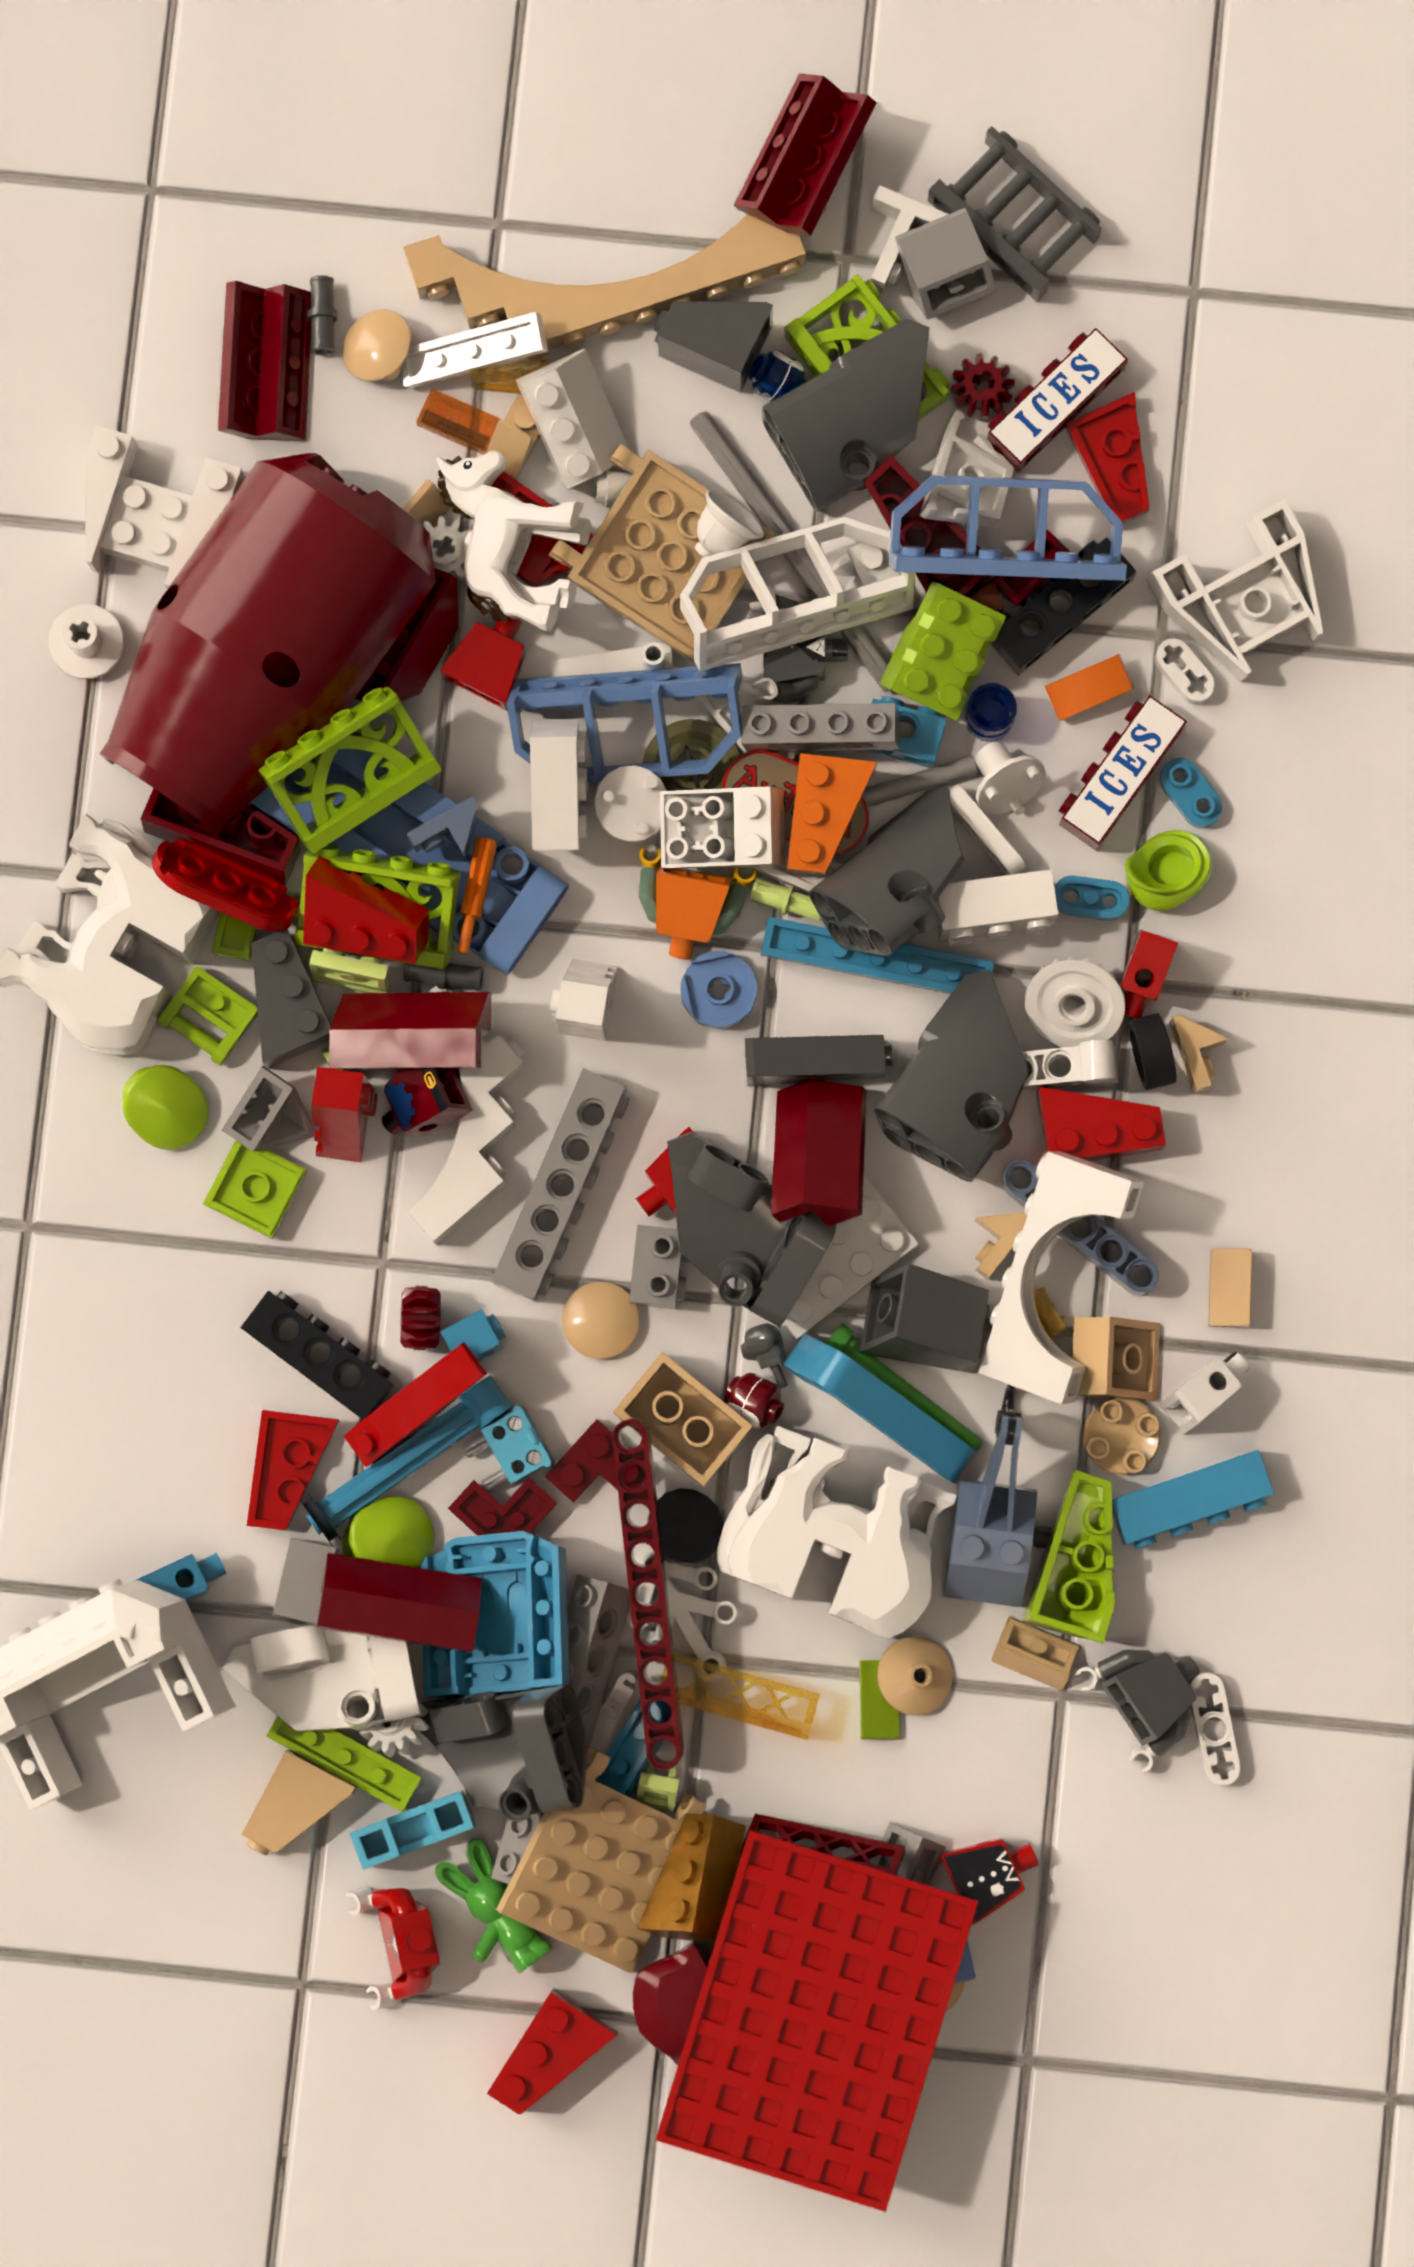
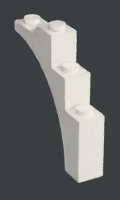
M435 986L429 992H441V990ZM481 1031V1068H459L461 1085L473 1111L460 1118L454 1145L444 1168L424 1197L408 1212L435 1245L506 1185L500 1177L505 1173L504 1169L491 1154L485 1159L482 1154L515 1126L514 1121L510 1118L515 1113L501 1095L496 1099L492 1097L495 1092L525 1067L524 1062L520 1059L525 1053L511 1037L504 1040L498 1033L486 1043L483 1039L488 1034L486 1031Z

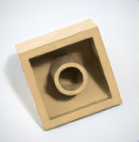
M1110 1316L1074 1317L1072 1359L1086 1365L1077 1395L1095 1398H1130L1157 1401L1160 1323Z

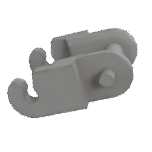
M633 1670L622 1672L602 1708L606 1718H618L636 1688L632 1683H635L638 1679L637 1673Z

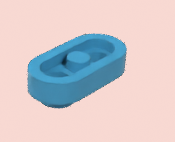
M1174 758L1168 761L1162 768L1159 777L1160 786L1190 825L1196 828L1212 826L1218 820L1222 811V803L1217 793L1190 760ZM1178 770L1183 771L1187 776V780L1179 783L1174 780L1173 773ZM1206 801L1210 806V810L1206 813H1201L1197 810L1196 803Z
M1071 875L1060 879L1054 887L1057 909L1060 913L1068 916L1113 921L1123 916L1129 905L1128 891L1122 884L1116 881ZM1074 891L1078 895V900L1075 903H1068L1064 898V893ZM1112 896L1116 900V906L1106 908L1102 903V898Z

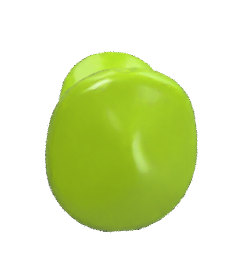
M1170 830L1159 833L1147 840L1135 853L1127 858L1125 871L1129 890L1135 899L1148 909L1166 911L1176 908L1195 896L1206 885L1212 871L1211 853L1205 843L1193 833L1182 830Z
M169 1065L145 1067L136 1071L125 1083L122 1093V1110L125 1120L132 1130L151 1146L164 1150L180 1149L191 1144L204 1130L209 1114L207 1098L201 1087L181 1070Z
M389 1496L370 1503L355 1515L351 1525L344 1533L342 1548L345 1556L418 1568L421 1566L424 1558L429 1556L432 1551L435 1537L434 1528L427 1511L418 1502L403 1496Z

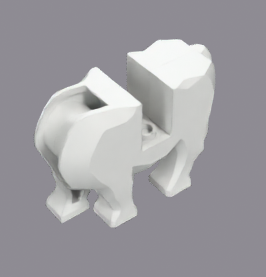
M86 814L70 840L69 846L80 855L98 857L104 861L86 862L72 853L55 886L66 894L80 890L90 891L92 895L97 897V909L79 926L72 943L61 938L55 930H47L42 923L34 919L17 950L15 951L9 947L0 960V986L5 988L16 984L29 988L40 999L47 1002L52 1013L61 1020L73 1037L86 1049L107 1055H126L141 1051L148 1042L158 1017L172 999V996L162 985L122 963L124 960L129 962L139 946V942L136 940L137 936L141 935L192 964L199 948L212 930L220 911L185 897L165 885L158 878L152 867V858L157 848L152 847L127 823L117 819H104L100 825L94 818Z
M777 1426L774 1436L766 1434L755 1445L749 1466L748 1486L737 1499L724 1523L717 1546V1562L721 1572L792 1599L812 1545L816 1542L821 1544L819 1552L831 1557L841 1559L843 1553L849 1555L828 1614L853 1623L868 1633L884 1639H890L904 1632L918 1620L930 1603L932 1588L930 1566L932 1550L930 1541L936 1516L942 1510L954 1505L957 1495L923 1482L921 1484V1479L887 1466L883 1475V1485L878 1488L877 1502L873 1510L870 1511L852 1503L830 1501L828 1496L822 1491L825 1485L823 1477L831 1469L845 1462L849 1451L814 1438L809 1454L796 1464L798 1459L808 1449L811 1438ZM921 1484L918 1496L912 1498L908 1504V1497L912 1495Z

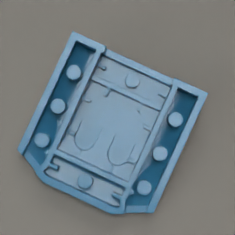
M516 1531L453 1538L444 1544L445 1548L432 1557L427 1556L424 1558L421 1569L482 1579L480 1613L473 1653L423 1645L424 1697L451 1698L494 1691L496 1694H506L566 1684L570 1685L566 1548L531 1532Z

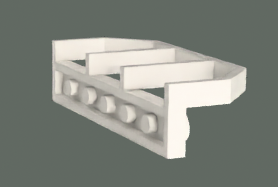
M847 517L704 557L699 562L680 595V609L694 634V662L699 672L912 610L915 572H900L901 575L889 577L862 587L851 588L844 592L818 543L844 536L887 551L890 550L889 531ZM900 544V552H899V553H902V546H901V544ZM805 547L830 596L817 598L790 608L778 609L754 562ZM741 566L766 615L745 619L739 623L707 631L692 602L708 575Z

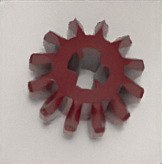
M981 353L976 355V365L965 358L962 361L963 370H954L952 378L958 383L951 385L950 393L960 395L955 401L957 408L969 405L967 416L973 417L976 409L981 410L982 419H988L989 408L998 414L1004 409L1001 402L1011 403L1013 395L1008 390L1014 388L1015 380L1006 378L1010 372L1008 365L996 368L998 363L996 355L991 357L989 364L984 363V356ZM982 381L988 382V388H985L983 392L976 390L977 385H980Z
M428 1286L407 1287L401 1295L400 1343L404 1348L425 1351L426 1349H435L439 1344L441 1294L437 1288H428Z

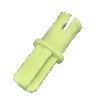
M759 877L756 878L750 895V901L782 910L781 913L783 915L790 911L817 921L822 920L810 896L796 892L795 886L790 885L788 888Z

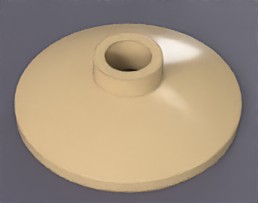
M907 1637L900 1639L889 1646L880 1659L877 1669L879 1690L886 1702L901 1713L908 1715L929 1713L937 1709L945 1701L951 1690L953 1672L950 1660L939 1645L927 1638ZM918 1668L922 1669L925 1673V1678L921 1683H918L914 1678V1673Z

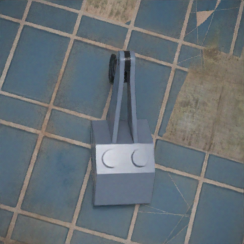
M1007 1384L1001 1410L997 1411L995 1424L997 1439L983 1481L959 1479L943 1595L944 1597L1021 1607L1029 1571L1038 1492L1037 1489L1016 1486L1018 1449L1023 1417H1021V1413H1016L1014 1407L1016 1387ZM1005 1445H1012L1009 1485L995 1484Z

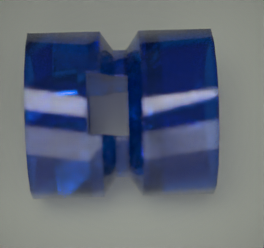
M987 683L976 688L968 700L965 711V723L968 731L975 738L985 742H994L1005 737L1010 732L1016 716L1017 703L1014 695L1007 687L998 683Z

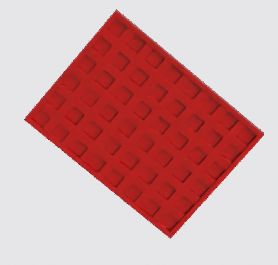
M749 1830L655 2140L886 2212L978 1900Z

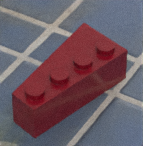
M892 455L864 481L870 496L891 531L892 511L912 494L920 484ZM925 497L901 518V546L925 547V554H940L941 548L946 547L964 549L963 555H966L967 533L957 523L925 519L920 516ZM976 545V556H979V549H981L978 545ZM915 573L925 593H927L933 581L966 597H970L992 577V575Z
M153 788L140 818L143 830L147 834L172 843L176 839L196 842L272 876L284 885H287L300 854L298 837L248 805L230 819L218 835Z

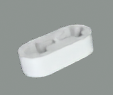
M1172 638L1163 641L1155 655V664L1158 670L1186 702L1194 705L1206 702L1211 697L1215 687L1212 674L1182 640ZM1166 649H1169L1171 652H1175L1178 649L1181 652L1178 660L1184 667L1183 670L1174 662L1169 664L1164 662L1167 655ZM1187 673L1195 681L1203 679L1206 682L1203 687L1204 694H1201L1199 691L1189 692L1188 689L1191 682L1186 676Z

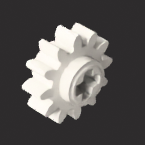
M440 516L438 527L433 528L431 523L425 521L424 528L430 533L434 568L449 574H455L457 579L464 580L462 567L466 557L465 539L468 532L472 530L468 529L460 533L459 519L454 520L451 527L446 526L444 517ZM444 544L450 545L452 555L446 553L443 558L437 556L438 549L435 547L442 548Z
M419 1704L420 1715L374 1724L368 1729L360 1730L359 1733L364 1739L369 1740L368 1746L375 1752H379L382 1749L387 1757L392 1758L395 1748H398L403 1754L408 1755L409 1747L407 1744L412 1741L417 1745L422 1744V1740L417 1735L418 1730L425 1731L429 1729V1726L421 1719V1717L428 1713V1710L422 1704ZM367 1713L360 1714L358 1718L364 1717Z

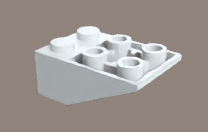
M769 786L660 791L661 868L785 866L784 789Z

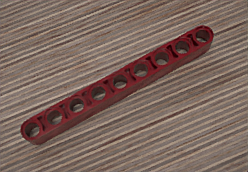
M628 1419L621 1421L615 1427L612 1442L646 1755L651 1765L659 1770H668L676 1766L684 1754V1740L651 1436L649 1428L644 1422L638 1419ZM626 1426H635L641 1432V1442L635 1448H629L622 1442L621 1433ZM631 1465H639L645 1470L646 1480L640 1487H633L626 1481L625 1473ZM635 1504H643L649 1509L650 1520L644 1526H637L630 1519V1510ZM640 1543H646L654 1550V1560L649 1565H642L635 1560L634 1549ZM642 1583H652L657 1587L659 1597L655 1603L646 1604L640 1600L638 1589ZM655 1622L661 1626L663 1637L660 1642L650 1643L644 1639L642 1628L645 1623ZM658 1661L666 1667L667 1677L663 1682H654L647 1676L646 1670L650 1662ZM664 1701L671 1707L672 1714L668 1721L661 1722L654 1719L651 1714V1706L654 1702ZM662 1740L671 1742L676 1749L674 1759L669 1761L659 1759L655 1753L656 1743Z

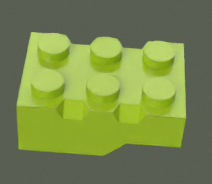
M932 581L916 616L904 629L879 684L957 721L968 699V690L974 678L979 676L985 663V654L990 644L996 640L1007 616Z

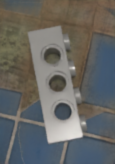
M895 703L742 706L741 744L747 752L753 750H767L771 752L900 750V711Z

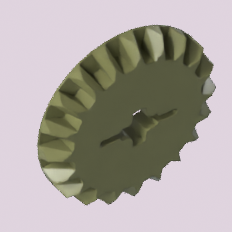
M699 719L680 720L666 726L672 761L687 760L685 749H688L690 758L693 760L706 759L727 735L719 726ZM657 735L653 737L647 746L643 763L660 762ZM734 744L708 774H698L699 788H696L694 779H691L690 775L659 778L667 791L722 789L724 774L729 765L740 756L736 744Z

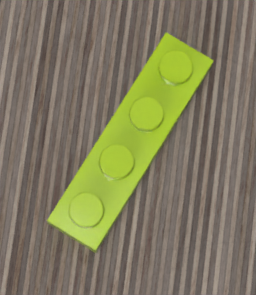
M277 1716L266 1737L401 1812H404L422 1779L416 1773L373 1751L371 1748L337 1729L295 1731Z

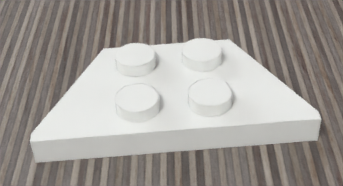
M955 409L948 419L932 475L1012 478L1014 467L1002 454L995 451L992 444L982 433L975 437L962 424L966 416L961 411ZM936 485L925 496L920 516L925 519L967 524L970 485ZM980 486L978 526L993 528L998 522L1009 487Z

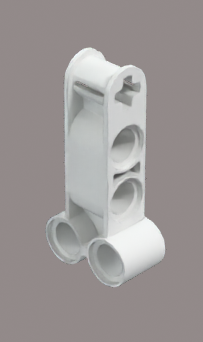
M1093 1040L1079 1043V1046L1022 1052L1025 1062L1031 1064L1033 1068L1032 1074L1025 1081L1022 1091L1036 1090L1038 1087L1056 1088L1076 1085L1105 1087L1119 1084L1114 1040ZM1066 1058L1071 1062V1069L1066 1076L1056 1077L1051 1074L1050 1066L1054 1060Z

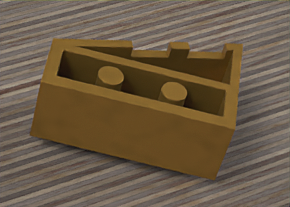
M685 1814L637 1929L668 1939L715 1942L739 1865L746 1825L714 1814Z

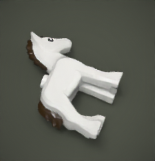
M495 450L475 458L462 459L458 455L453 461L438 457L436 459L440 468L438 471L440 477L438 479V488L442 490L440 495L444 498L443 502L453 507L452 511L454 513L464 515L466 519H474L473 529L468 532L465 539L466 557L463 571L468 585L467 595L470 601L483 616L489 613L494 622L500 620L506 623L508 616L512 619L524 620L544 632L551 633L557 621L559 608L570 610L573 607L577 592L576 583L571 580L558 579L555 583L548 586L530 587L521 582L516 574L529 547L532 535L580 545L588 544L592 527L591 521L587 518L578 517L583 510L584 503L574 501L561 503L554 507H541L524 503L514 495L492 487L491 485L506 469L507 464L506 457L501 452Z

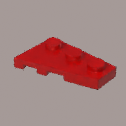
M1135 392L1066 423L1065 428L1097 494L1123 524L1149 512L1150 507L1145 468L1142 460Z
M262 1410L246 1526L287 1531L300 1504V1500H302L339 1424V1419Z

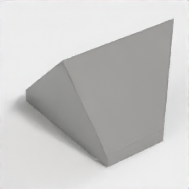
M265 1066L260 1068L222 1128L223 1132L253 1152L314 1137L315 1134L296 1088Z

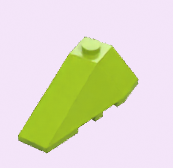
M1073 1470L1032 1587L1023 1622L1060 1634L1104 1643L1115 1607V1592H1113L1114 1555H1112L1113 1516L1111 1481Z

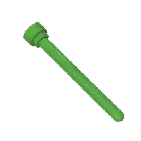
M840 1324L827 1341V1345L850 1357L975 1451L982 1447L981 1438L874 1356L860 1353L861 1346L856 1343L858 1339L853 1336L854 1331L845 1324Z

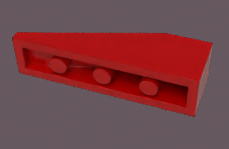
M463 1342L369 1414L343 1437L364 1466L368 1467L414 1435L482 1379L487 1372L466 1343Z

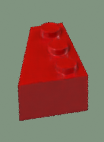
M319 855L306 874L303 944L415 964L428 943L429 908L387 888L382 891L362 881L363 876L355 872L348 874L329 865L330 860Z
M317 1067L311 1104L313 1126L320 1127L319 1131H315L314 1141H317L315 1151L317 1157L362 1162L368 1116H375L378 1102V1093H375V1089H373L372 1084H370L364 1073Z
M1038 1087L1036 1091L1046 1154L1047 1151H1062L1087 1161L1159 1151L1163 1150L1166 1146L1160 1107Z
M552 1989L487 2094L518 2115H521L618 2035V2031Z

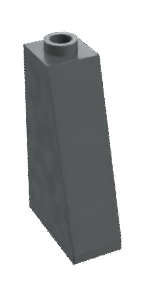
M884 1035L745 1038L747 1086L792 1084L807 1079L839 1081L885 1078L886 1068L893 1067L892 1045H884Z

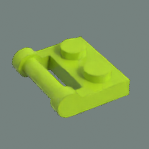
M196 965L159 1017L158 1023L166 1029L173 1028L210 1054L213 1062L222 1066L258 1015V1010L255 1005ZM185 1005L225 1032L226 1036L221 1043L179 1015Z

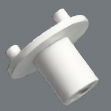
M78 604L64 610L54 620L48 634V649L54 663L65 674L78 679H94L108 673L118 663L124 650V634L118 620L108 610L94 604Z
M1001 742L989 743L979 750L975 756L974 761L984 776L975 796L979 808L987 814L994 815L1014 811L1016 815L1022 814L1025 811L1024 804L1036 795L1044 783L1046 772L1043 763L1034 756L1013 758Z
M636 765L619 767L606 774L597 786L593 800L595 816L601 827L612 837L626 842L643 841L660 830V791L667 790L661 779L649 769Z

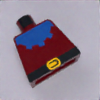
M454 1068L399 1069L385 1085L384 1093L392 1109L383 1115L381 1120L385 1129L392 1134H398L402 1130L405 1134L426 1136L469 1114L473 1109Z

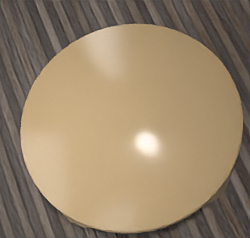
M375 310L363 315L349 329L343 343V360L347 369L352 375L364 381L394 380L399 376L401 365L408 356L414 335L413 329L403 317L390 310Z
M593 1282L576 1290L568 1299L562 1315L563 1331L571 1346L584 1356L594 1359H607L624 1352L636 1338L639 1328V1312L636 1304H629V1293L623 1288L608 1282Z
M1113 1398L1104 1401L1090 1413L1086 1420L1083 1431L1086 1452L1095 1465L1108 1473L1129 1475L1140 1472L1152 1462L1159 1450L1161 1441L1159 1421L1146 1405L1135 1399Z

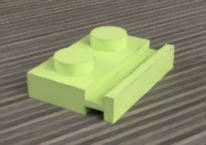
M327 948L323 949V952L312 951L309 963L312 982L364 993H388L390 986L388 965H383L381 960L369 956H363L360 960L345 957L346 955L342 951Z

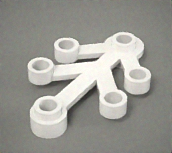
M650 1545L643 1547L636 1554L635 1560L645 1565L648 1558L654 1557V1550ZM664 1560L671 1629L673 1628L674 1620H676L698 1658L696 1661L698 1676L707 1682L718 1681L726 1672V1660L720 1653L711 1651L689 1611L713 1617L719 1623L727 1625L736 1619L737 1609L729 1601L717 1603L677 1592L669 1578L694 1582L699 1589L708 1591L713 1589L718 1581L717 1574L712 1568L703 1567L697 1569L681 1566V1564L673 1562L669 1563ZM704 1571L710 1572L714 1577L713 1583L707 1587L702 1586L698 1581L699 1575ZM646 1582L640 1585L638 1596L642 1602L650 1604L655 1588L654 1584ZM723 1605H728L733 1610L732 1618L726 1621L718 1616V1609ZM631 1609L627 1613V1622L630 1627H632ZM649 1622L645 1623L642 1629L647 1627ZM657 1624L651 1643H658L663 1637V1630L659 1624ZM707 1659H715L718 1662L719 1669L716 1673L708 1674L705 1672L703 1665ZM653 1661V1663H656V1664H660V1663H661V1662H658V1661Z

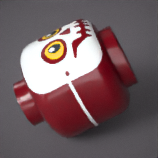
M746 1373L742 1377L736 1376L725 1392L724 1403L753 1425L752 1429H762L769 1422L776 1423L784 1409V1403L780 1401L781 1390L779 1386L755 1373Z

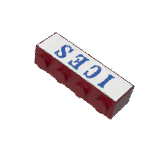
M1097 328L1088 336L1083 332L1075 338L1068 347V350L1071 352L1061 362L1057 358L1054 359L1043 370L1041 375L1044 378L1034 388L1029 384L1017 395L1014 400L1017 405L1008 413L1002 410L988 424L987 427L990 431L988 432L987 439L995 451L1002 454L1018 473L1065 429L1066 423L1074 420L1126 369L1128 358Z
M1150 695L1143 704L1138 700L1135 702L1124 718L1129 722L1122 734L1116 731L1112 734L1102 749L1108 753L1100 765L1093 762L1080 780L1086 785L1078 796L1071 792L1059 809V812L1063 814L1059 825L1096 851L1187 723L1184 718Z

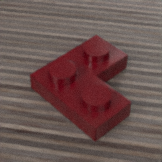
M596 1419L547 1473L545 1478L573 1503L599 1475L618 1490L612 1442L613 1433ZM631 1465L626 1470L625 1478L629 1485L640 1487L646 1480V1473L641 1466Z
M528 1478L502 1506L481 1485L473 1480L448 1509L476 1535L516 1531L532 1533L558 1503L533 1480Z

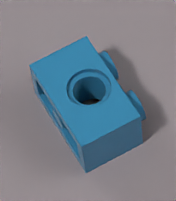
M882 696L881 700L873 698L872 704L895 703L900 711V722L911 724L915 729V733L910 738H900V750L865 751L933 768L947 718L940 717L941 713L925 706H919L918 710L903 707L904 702L893 697Z
M482 1309L441 1331L450 1351L465 1342L479 1362L504 1349L500 1340L505 1338L506 1335L494 1314L487 1317Z

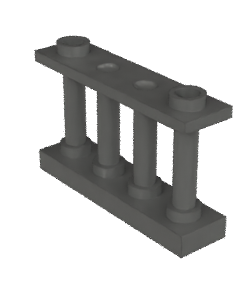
M991 126L986 131L985 144L990 149L954 185L949 184L947 186L939 179L929 189L928 202L936 209L947 214L965 208L987 257L1037 302L1048 289L1047 271L1083 235L1094 244L1100 236V221L1090 209L1086 207L1081 209L1016 149L1018 147L1016 141L1005 131L999 133ZM1002 159L1017 173L1016 176L982 210L977 209L974 211L964 202L966 200L965 195ZM1029 184L1044 200L1009 236L1004 235L1002 237L992 228V220ZM1057 210L1072 225L1037 261L1031 260L1028 262L1019 253V246Z

